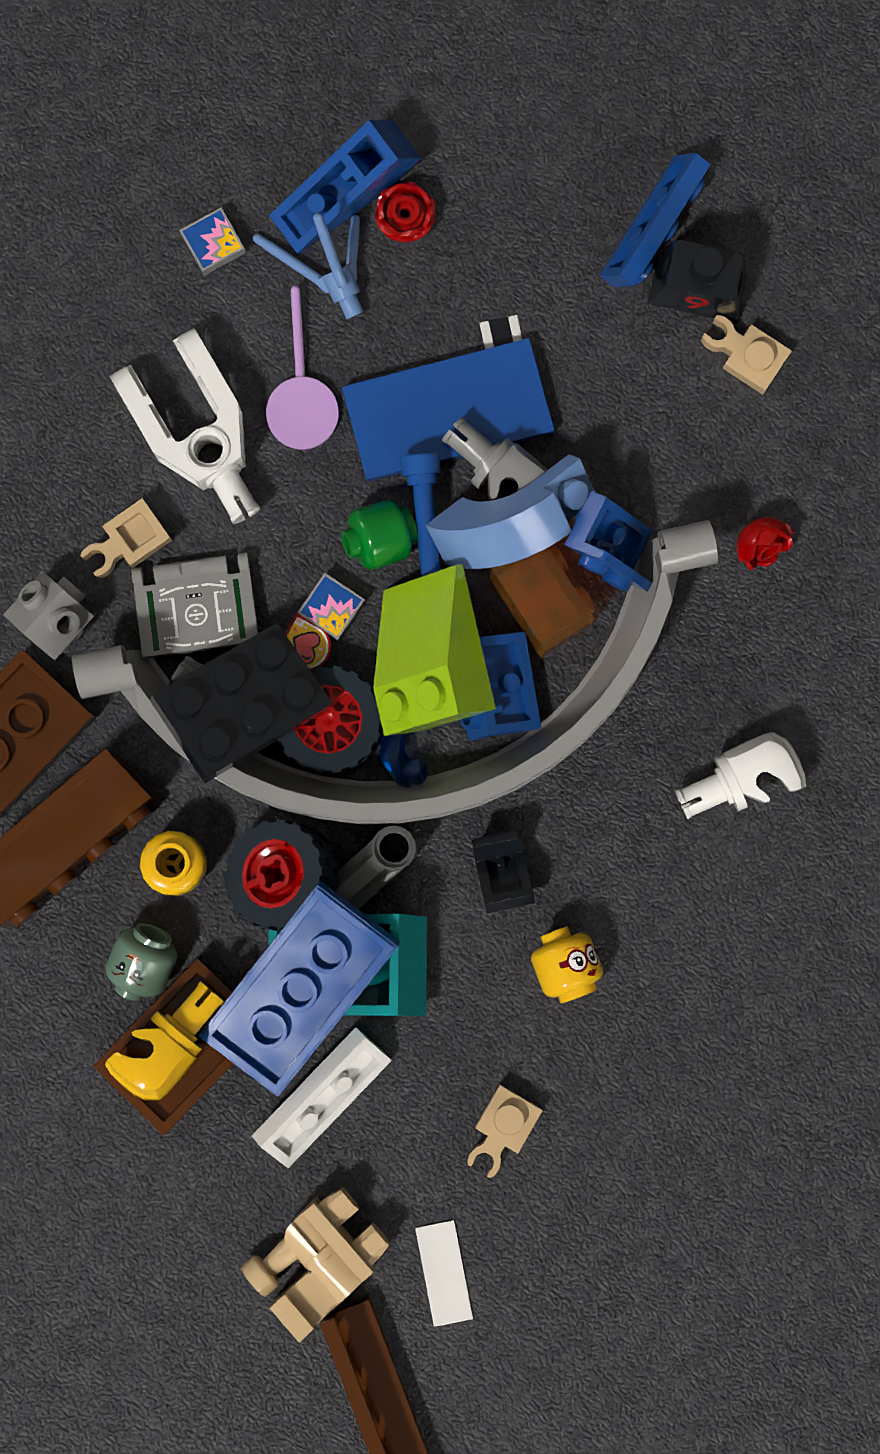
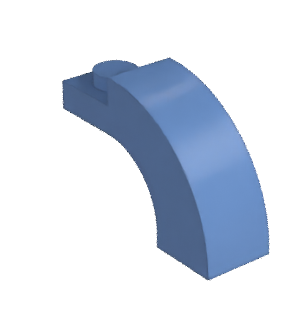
M568 454L520 491L504 498L484 502L472 501L462 497L425 526L445 564L450 566L463 564L465 569L501 566L534 555L570 534L572 530L568 521L578 514L579 510L585 505L591 491L595 492L581 460Z

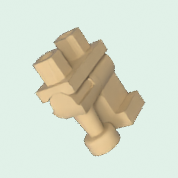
M343 1187L326 1196L322 1201L316 1197L291 1221L286 1229L285 1237L264 1259L254 1255L240 1266L242 1273L249 1283L264 1297H267L279 1286L280 1282L277 1274L296 1260H299L307 1269L279 1294L270 1306V1310L299 1343L314 1330L315 1326L374 1272L375 1262L390 1244L389 1239L374 1223H371L355 1239L342 1226L360 1208Z

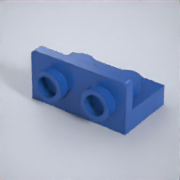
M519 632L479 637L496 709L460 720L463 728L467 731L468 740L476 741L491 736L541 729L526 633Z

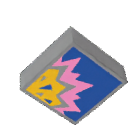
M222 207L179 230L204 276L246 253L243 244Z
M324 573L297 614L306 618L339 642L366 601Z

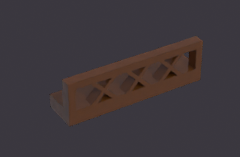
M370 1297L330 1312L322 1319L320 1326L369 1454H429Z

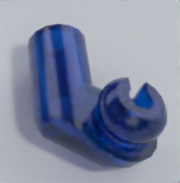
M382 729L379 756L395 783L406 788H410L412 784L421 785L427 778L426 764L419 758L411 760L405 751L406 733L384 736Z

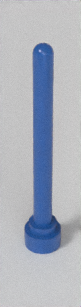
M439 453L400 457L402 477H407L408 486H413L421 577L440 571L439 552L425 526L435 518L432 484L437 483L436 474L441 473Z

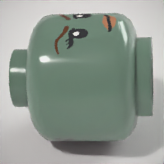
M144 923L137 924L135 928H128L120 932L105 965L106 975L115 985L114 989L120 996L132 1001H140L143 997H154L164 991L178 959L175 946L171 943L172 938L167 932L154 925Z

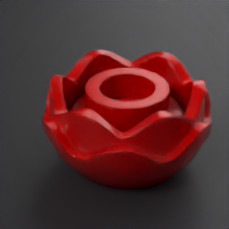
M403 182L386 188L381 192L377 201L375 219L380 230L388 238L396 242L410 243L421 239L430 231L435 218V203L433 198L421 189L419 185L413 182ZM403 210H408L410 212V215L408 217H402L401 212Z
M762 517L753 521L738 535L736 544L738 561L740 563L744 562L751 571L755 569L756 565L763 567L772 565L777 560L780 552H786L792 548V534H794V531L786 522L773 517Z

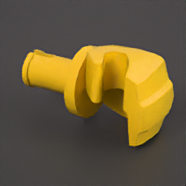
M201 981L172 1016L170 1014L164 1016L157 1011L151 1017V1020L159 1028L136 1029L132 1032L134 1037L153 1044L154 1051L150 1057L146 1059L130 1058L120 1052H116L107 1059L105 1065L110 1074L133 1095L143 1100H160L172 1090L197 1059L196 1056L202 1049L195 1043L197 1038L194 1035L217 1008L224 1003L218 995Z

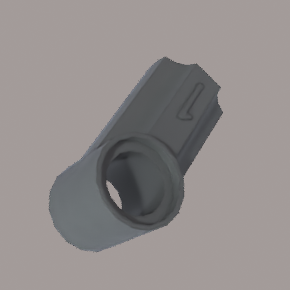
M400 825L387 826L378 831L371 841L337 871L340 881L339 888H336L335 892L358 910L363 907L397 874L413 862L418 852V842L413 832ZM391 833L401 834L408 842V854L401 861H390L382 852V842Z

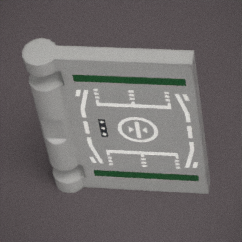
M248 552L238 554L237 559L240 573L229 574L226 555L153 565L155 585L144 586L145 580L142 567L131 569L143 659L234 647L258 634Z

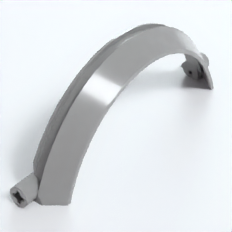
M705 520L659 530L657 533L658 537L647 542L633 570L652 582L648 592L631 585L609 639L598 659L578 687L551 715L541 722V729L528 732L498 752L464 767L432 776L399 781H356L326 777L292 768L259 753H255L218 775L215 779L241 794L278 809L317 819L357 824L405 823L439 818L481 806L518 790L554 768L585 743L615 711L636 682L660 636L673 601L679 572L718 563L717 544L710 521ZM123 645L72 656L74 677L82 699L121 691L140 717L172 749L189 761L150 702L151 696L154 693L165 688L170 683L169 678L154 658L143 659L141 650H125Z

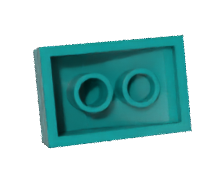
M365 914L399 940L400 944L343 1016H426L427 917L406 914ZM269 929L268 946L280 931Z

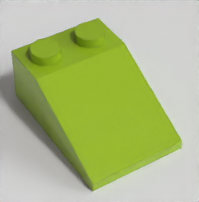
M463 564L448 567L383 591L373 689L384 736L420 732L496 709Z

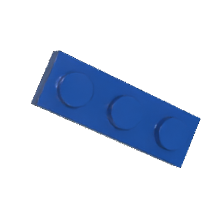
M697 153L675 155L599 275L613 287H635L636 284H639L648 276L654 264L651 259L660 245L668 241L675 233L679 225L677 218L681 211L702 190L704 185L702 178L711 165Z

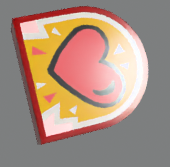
M296 614L286 632V636L310 670L317 666L326 665L332 652V645L327 632L306 618Z

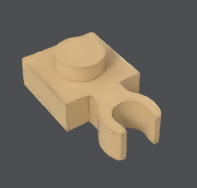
M716 315L713 324L724 330L725 338L714 340L704 333L701 339L702 344L711 351L724 352L730 357L723 369L763 395L792 351L752 324L745 335L742 336L736 332L734 325L729 319Z
M141 498L104 524L102 527L110 538L104 543H94L87 546L82 551L81 557L86 561L96 553L104 554V566L93 572L97 578H104L114 570L115 564L124 557L128 564L134 568L171 542L172 539L143 498Z
M499 1084L475 1125V1129L487 1136L481 1144L476 1145L470 1151L467 1159L468 1165L472 1166L477 1155L487 1153L493 1158V1165L487 1172V1177L491 1178L496 1175L501 1165L500 1156L504 1147L506 1146L518 1154L543 1110Z

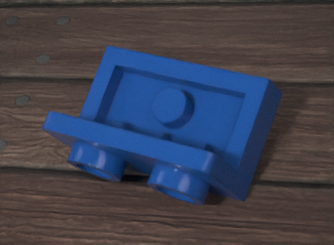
M591 491L585 505L576 516L575 525L565 545L581 555L578 561L579 565L603 576L602 580L611 586L628 592L632 585L648 592L652 582L633 569L653 531L609 498Z

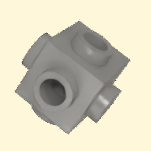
M43 571L34 581L29 582L22 588L17 600L3 614L19 631L54 660L71 642L79 638L85 626L94 617L80 604L85 595L64 576L56 583Z

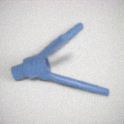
M315 213L313 215L317 233L332 271L325 276L257 233L253 236V241L315 283L325 294L329 293L334 304L339 302L346 320L364 312L356 295L360 292L356 283L359 216L353 215L351 217L346 266L342 267L322 214Z

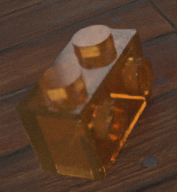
M555 545L516 562L493 567L488 577L523 632L526 633L527 638L541 659L589 629L595 621L591 614L596 610L594 603L582 586L573 587L564 573L569 570L568 564Z

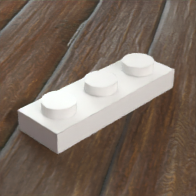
M355 1027L257 1129L252 1137L262 1149L289 1168L392 1060L381 1048Z

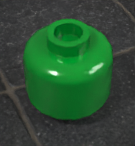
M384 500L354 509L349 514L347 530L341 532V539L347 556L350 559L357 558L360 564L369 570L406 560L411 553L412 545L416 544L418 539L417 529L410 511L406 507L400 508L392 500Z

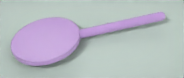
M292 286L290 291L296 377L284 381L272 392L267 403L266 418L272 434L278 441L293 449L307 450L322 445L331 437L338 423L339 409L335 396L325 384L316 379L305 377L300 288Z

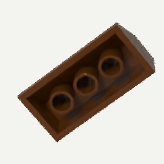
M104 749L0 838V927H8L11 923L15 928L22 926L39 911L35 903L50 891L54 896L58 895L77 878L73 870L86 859L92 864L97 862L115 846L111 838L126 826L131 832L152 815L153 812L149 809V806L157 799L119 755Z

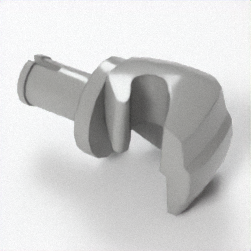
M463 416L453 426L468 440L464 442L450 429L442 439L445 444L451 446L475 467L473 471L475 475L471 483L479 489L488 480V496L490 501L499 498L501 486L506 480L512 479L517 481L518 491H520L548 470L536 458L509 438L505 439L501 444L497 442L494 445L471 426Z

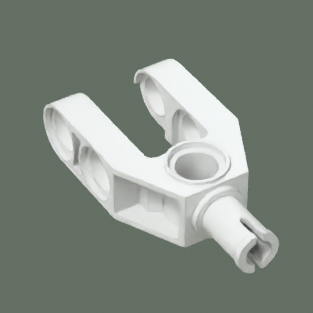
M192 328L178 336L173 342L217 416V420L213 424L196 429L189 437L177 442L169 432L131 365L125 366L109 377L158 461L202 490L214 488L231 517V522L237 524L246 520L236 503L238 500L241 501L250 517L260 510V506L253 499L239 474L241 469L246 467L243 413L196 330ZM213 443L223 447L222 454L217 461L203 463L198 460V454L205 445Z

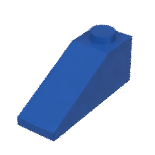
M368 120L269 216L296 253H302L320 240L313 220L315 213L322 214L329 232H331L379 197L383 190L395 184L421 157L393 120Z

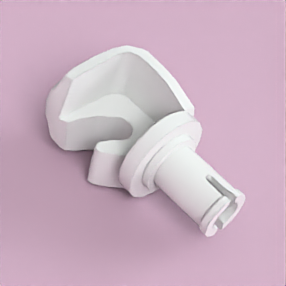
M770 732L746 741L722 753L723 755L714 758L717 766L714 769V775L682 789H677L675 793L678 801L683 804L681 807L686 818L690 819L692 816L725 801H728L729 805L734 804L737 811H741L748 807L744 795L761 803L769 802V796L756 785L757 776L762 772H768L776 776L789 792L805 788L806 778L793 746L786 738Z

